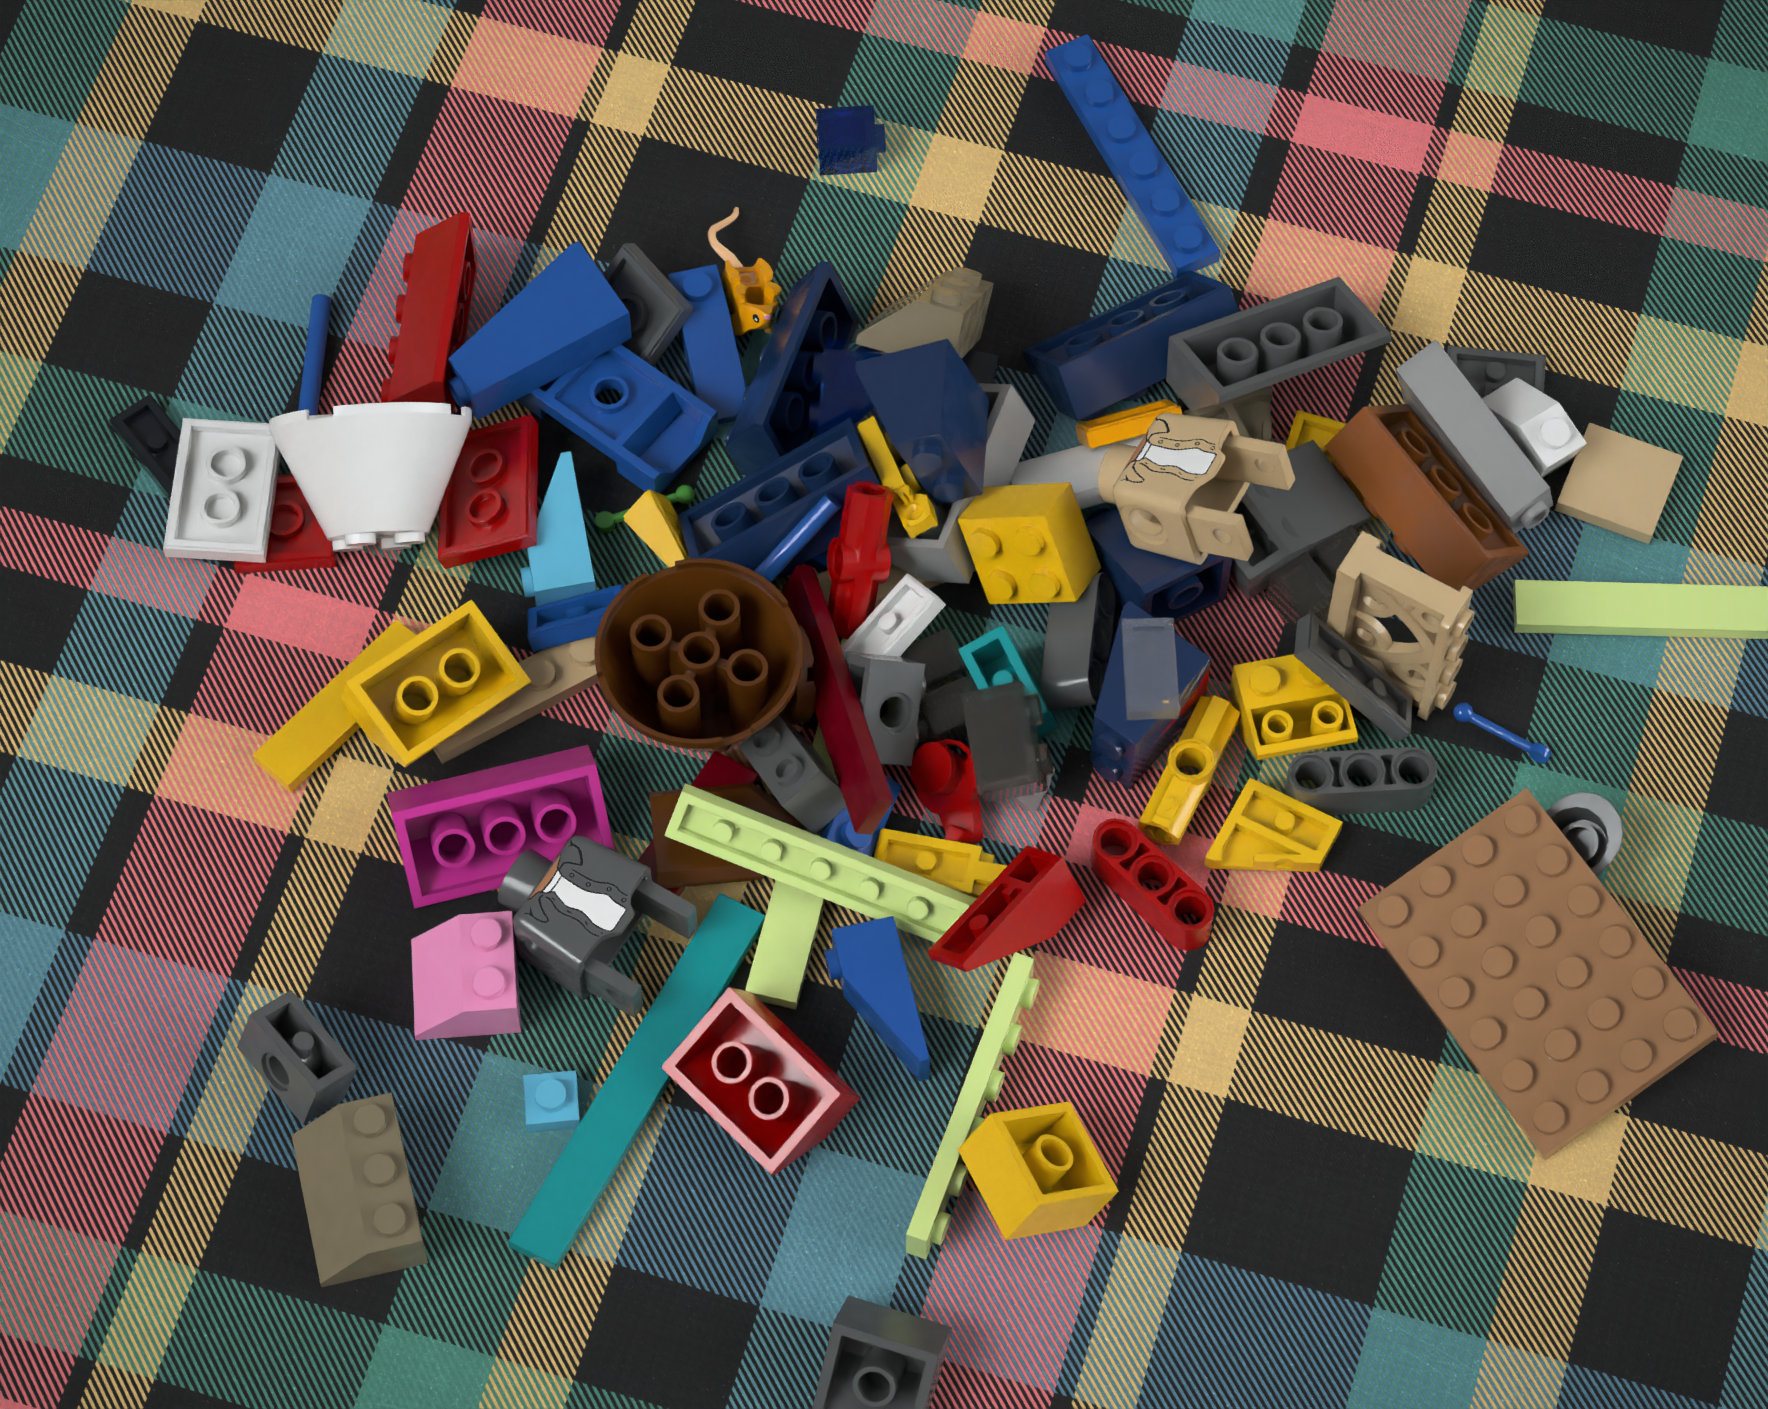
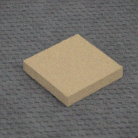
M1589 422L1583 437L1587 444L1575 456L1558 498L1555 511L1650 544L1683 456Z

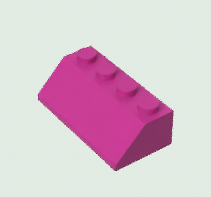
M588 745L387 793L414 909L500 888L510 867L525 850L532 849L549 860L554 861L572 836H585L615 851L597 766Z

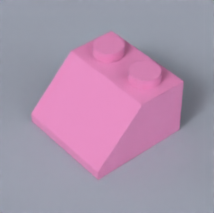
M512 911L459 914L411 939L416 1040L521 1033L518 954Z

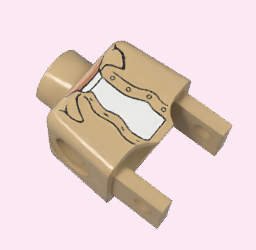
M1161 413L1154 419L1138 447L1116 443L1107 450L1099 470L1098 487L1100 496L1105 502L1117 505L1128 539L1134 547L1201 565L1209 553L1248 561L1254 548L1243 515L1233 512L1250 483L1290 490L1295 481V476L1284 444L1240 436L1235 422L1231 420Z

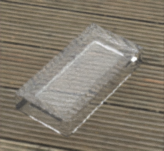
M1174 618L1122 619L1121 638L1126 719H1179L1180 706Z

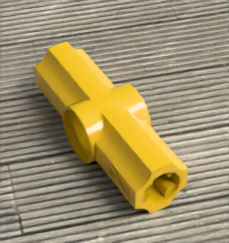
M1216 695L1200 697L1179 741L1170 749L1167 765L1138 822V829L1149 840L1163 846L1179 845L1201 798L1210 789L1212 776L1240 721L1241 712L1235 709L1230 701ZM1189 765L1199 769L1200 773L1197 775H1186L1179 771V768Z

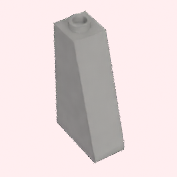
M1434 340L1396 368L1404 403L1412 408L1512 532L1516 534L1524 527L1531 529L1541 523L1548 516L1549 508L1553 506L1550 487L1441 345Z

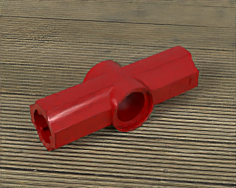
M855 481L853 485L847 486L839 537L831 540L827 552V570L832 581L828 610L837 636L849 639L874 611L878 585L885 583L890 573L891 552L886 537L894 493L888 486L878 485L872 481Z

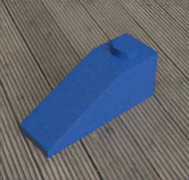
M714 264L668 274L669 282L694 308L678 332L694 394L718 412V425L736 421L743 405L746 386L717 265Z
M894 916L832 929V948L824 950L830 981L840 980L844 998L918 1081L929 1079L930 1058Z

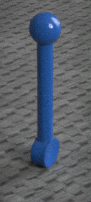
M1458 703L1454 707L1453 714L1457 721L1472 722L1528 752L1529 756L1536 762L1545 764L1551 756L1550 749L1541 743L1533 744L1474 713L1472 706L1468 703Z

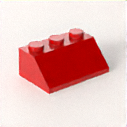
M729 987L661 1066L676 1083L771 1175L777 1174L827 1138L861 1098L751 992Z

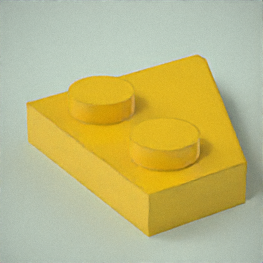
M1249 778L1205 857L1204 866L1210 869L1319 872L1341 832L1343 822L1259 781Z

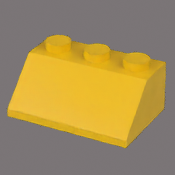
M471 599L347 680L340 699L367 737L405 768L530 685L532 681Z

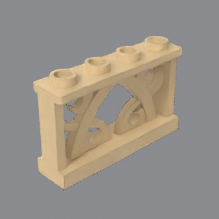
M1362 531L1337 569L1326 625L1412 697V705L1419 708L1417 716L1427 720L1435 706L1442 710L1445 708L1456 688L1457 683L1453 680L1463 662V659L1459 657L1469 639V636L1465 633L1475 615V611L1469 609L1473 590L1463 586L1459 592L1379 550L1381 540ZM1396 614L1414 634L1418 642L1403 643L1392 641L1386 628L1374 617L1387 618Z

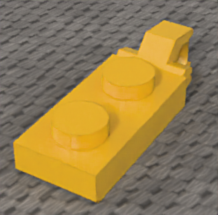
M874 416L859 423V426H857L858 431L883 486H888L894 493L892 502L910 538H916V535L933 526H938L933 504L927 495L917 493L922 490V487L907 463L903 466L901 465L899 459L902 456L894 447L888 433H884Z
M885 828L880 830L874 858L974 898H978L1007 867V865L994 863V855L982 852V846Z

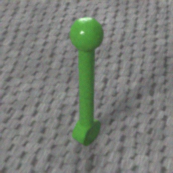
M681 485L677 488L676 493L666 497L670 500L671 504L677 502L689 504L693 501L695 492L691 486ZM629 509L615 514L608 511L598 513L595 517L597 530L601 533L613 531L616 523L624 521L625 518L623 516Z

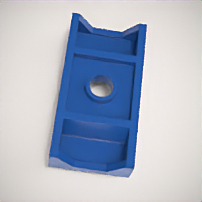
M621 344L516 400L541 419L546 414L550 415L616 462L619 474L645 492L651 489L661 494L719 432L718 412ZM615 389L623 395L620 401L611 405L599 402L596 397L603 390Z

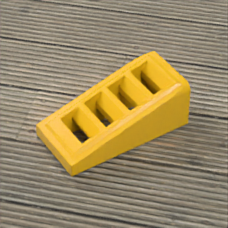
M651 489L647 490L624 514V521L668 567L675 566V561L690 559L678 516L670 500Z

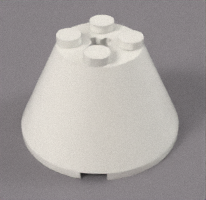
M366 403L333 406L334 415L309 416V410H301L282 414L269 420L270 433L327 540L332 541L333 551L363 550V546L374 545L381 541V550H403L412 548L411 544L425 543V536L430 532L472 423V410L468 407H461V415L451 414V404Z

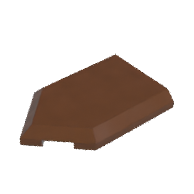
M752 782L697 787L794 827L807 830L777 800ZM682 789L649 792L658 885L669 889L762 880L765 875L664 836Z

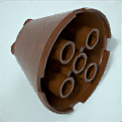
M708 558L683 559L675 561V566L660 570L651 575H647L646 572L641 574L615 596L606 609L597 630L594 649L595 667L600 687L608 703L618 716L634 730L655 741L682 749L710 753L716 750L723 753L733 743L763 729L778 716L790 701L798 685L803 667V638L801 629L788 607L787 599L763 576L739 564L724 560Z

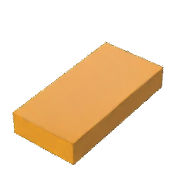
M1162 399L1103 415L1094 420L1081 421L1077 423L1078 425H1075L1078 442L1089 449L1144 435L1159 414H1182V410L1179 405L1172 401Z

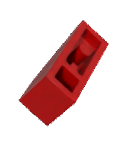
M1027 845L927 953L932 960L965 972L971 971L1054 937L1083 906L1086 899L1062 856Z

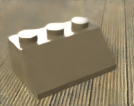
M955 267L953 272L946 270L890 303L857 334L855 344L886 353H893L948 339L962 359L981 339L994 283L981 280L982 274L972 269Z
M392 1092L338 1104L292 1135L321 1287L428 1263Z

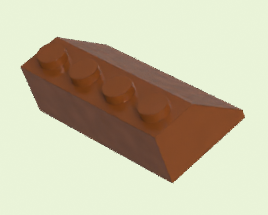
M1408 404L1364 406L1324 446L1333 457L1332 464L1341 477L1349 482H1353L1363 494V503L1367 510L1376 518L1384 520L1395 534L1393 540L1397 547L1407 556L1414 558L1425 571V574L1460 592L1461 588L1466 586L1474 592L1522 561L1530 553Z

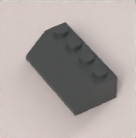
M1336 277L1169 336L1166 382L1192 411L1223 403L1391 342L1392 334L1340 277Z

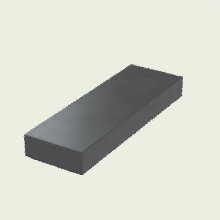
M1310 612L1297 620L1294 656L1396 743L1410 736L1413 698L1315 614Z

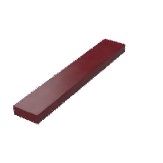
M797 565L781 593L787 599L788 607L797 623L804 628L810 641L814 663L813 668H808V682L814 681V685H816L817 693L814 711L856 834L872 835L894 800L813 566Z

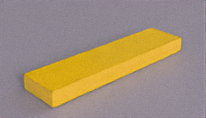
M396 619L252 754L254 763L289 793H292L360 728L357 721L340 699L345 682L416 635Z

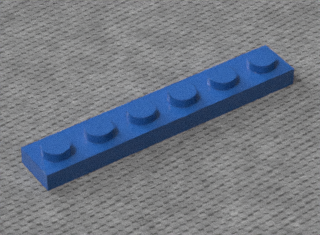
M1086 34L1045 51L1046 65L1174 277L1188 271L1195 272L1219 262L1220 250L1089 35Z

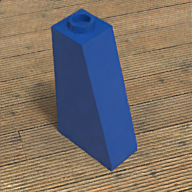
M577 241L565 249L448 358L452 379L447 381L449 391L459 407L467 405L472 410L475 418L479 420L631 339L629 311L581 243Z

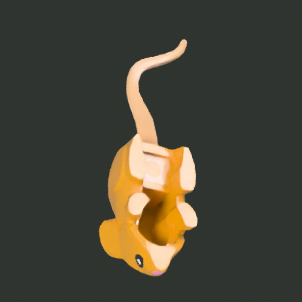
M735 207L729 217L712 225L707 233L711 247L725 261L721 283L728 309L733 313L730 316L733 332L737 336H742L751 330L764 329L765 333H773L775 314L779 303L777 296L781 294V287L771 282L773 271L770 265L762 258H758L754 266L743 267L737 257L719 243L716 238V233L719 230L730 225L738 217L739 208Z

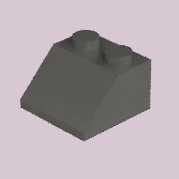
M848 1295L833 1322L812 1409H929L941 1374L952 1327Z

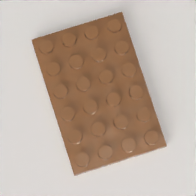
M1528 788L1522 790L1357 908L1359 915L1544 1160H1547L1719 1037L1718 1031Z

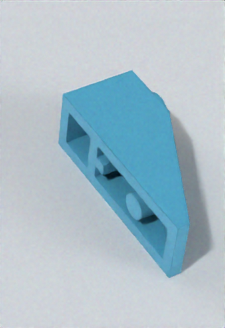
M571 451L560 454L537 518V545L527 548L529 567L520 568L525 598L535 596L536 606L596 591Z

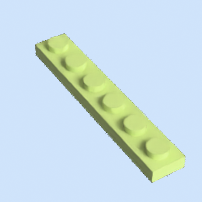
M686 783L664 835L876 920L894 916L897 928L935 943L977 899Z
M1016 952L1013 954L907 1230L906 1253L927 1259L932 1243L941 1245L945 1238L951 1214L944 1211L951 1195L960 1197L969 1172L967 1167L963 1165V1159L957 1149L985 1120L981 1118V1114L986 1101L995 1103L999 1096L1005 1072L998 1069L1004 1054L1014 1055L1023 1026L1016 1024L1022 1008L1031 1010L1039 989L1040 980L1033 978L1034 958Z

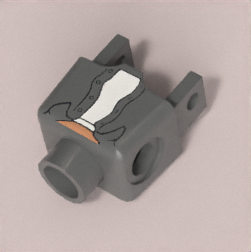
M582 835L572 836L554 861L549 860L532 849L525 850L510 867L498 894V902L516 913L513 919L517 949L520 957L525 962L580 999L585 1000L592 993L634 1018L643 1007L641 985L612 969L610 965L639 923L647 915L687 939H690L697 929L696 906L654 883L650 867Z

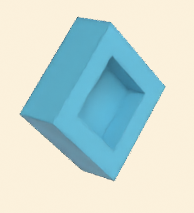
M576 1070L523 1075L527 1132L578 1127L580 1124Z

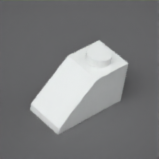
M1519 378L1513 379L1482 398L1542 478L1570 462L1587 444L1559 402Z

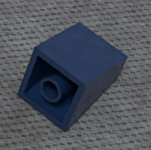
M944 339L856 362L855 371L894 447L934 503L940 505L982 495L989 399L950 341Z
M1117 507L1111 510L1108 508L1100 509L1085 520L1101 566L1098 573L1106 572L1110 576L1115 589L1116 606L1121 613L1125 604L1131 601L1166 627H1170L1226 599L1232 558L1209 553L1203 564L1198 565L1136 548L1128 539Z

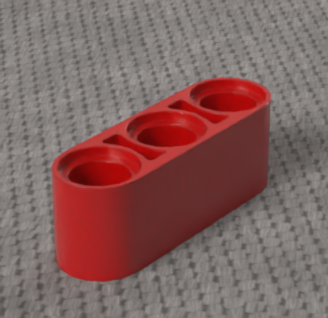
M1114 818L1099 824L1094 831L1090 859L1092 870L1174 947L1180 950L1192 951L1204 946L1210 938L1214 915V904L1210 896L1131 823ZM1116 845L1125 849L1126 853L1113 856L1106 853L1103 849L1107 846ZM1153 879L1162 883L1164 887L1158 890H1149L1144 888L1140 882ZM1186 913L1194 914L1200 918L1201 922L1188 925L1179 921L1177 917Z

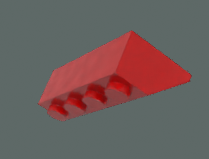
M459 212L416 234L413 253H405L403 281L408 282L406 295L399 294L397 297L396 323L401 324L399 336H391L388 361L389 365L394 367L392 379L384 378L381 403L451 404V414H454L456 402L447 386V381L452 379L448 358L466 343L478 269L470 213Z

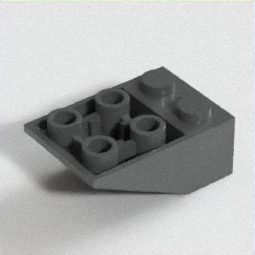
M1314 440L1287 451L1295 476V481L1290 490L1250 483L1233 512L1243 515L1254 548L1248 561L1232 558L1230 577L1247 600L1262 592L1372 518Z

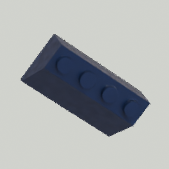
M820 261L792 286L785 304L778 310L775 329L769 343L761 351L760 365L752 384L748 385L744 392L742 408L735 424L729 428L726 437L725 447L741 475L752 474L810 441L813 437L860 321L830 262Z
M1188 271L1022 350V354L1060 413L1077 421L1094 420L1107 412V406L1120 400L1131 401L1138 399L1149 392V386L1163 379L1166 380L1169 336L1239 312L1230 285L1196 272Z
M848 418L679 514L678 520L689 558L724 560L754 571L826 493H829L838 500L841 508L775 579L789 576L797 565H801L821 553H827L831 540L839 537L847 486L853 485L855 481H872L883 486L852 418ZM892 502L890 514H892V513H894V512L896 511L893 502Z

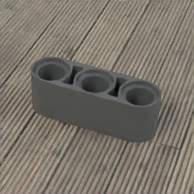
M1106 572L1097 573L1076 602H1050L1041 673V689L1043 698L1051 710L1097 705L1110 658L1116 605L1113 582Z
M1415 747L1308 752L1298 755L1290 763L1284 794L1327 815L1414 811L1424 807L1431 798L1437 776V764L1429 752ZM1406 774L1415 775L1422 780V783L1410 784L1404 781L1401 776ZM1362 777L1368 780L1371 785L1366 787L1357 786L1349 779ZM1305 779L1312 780L1320 787L1317 789H1306L1300 786L1298 782Z

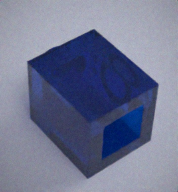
M874 105L816 109V136L820 176L877 172V153H886L884 124H875Z

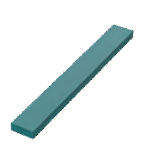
M719 893L508 1240L510 1248L554 1271L558 1270L671 1082L672 1078L661 1066L723 995L760 934L766 915Z

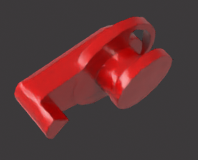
M952 739L923 744L913 755L912 765L910 766L911 779L916 786V792L922 805L930 812L938 814L946 833L945 840L972 845L978 844L983 838V824L979 801L982 771L976 752L965 742ZM947 746H959L967 753L968 758L965 755L952 753Z

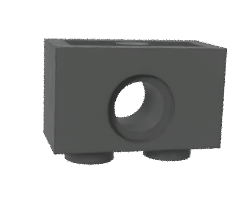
M847 652L846 663L881 764L911 766L913 752L916 750L919 742L917 722L920 701L923 699L926 691L925 664L897 656ZM887 700V711L880 719V708L884 701Z
M780 714L763 729L749 736L738 746L781 806L813 834L816 835L846 808L836 776L812 744Z
M292 990L249 1015L237 1046L303 1125L344 1100L358 1068Z

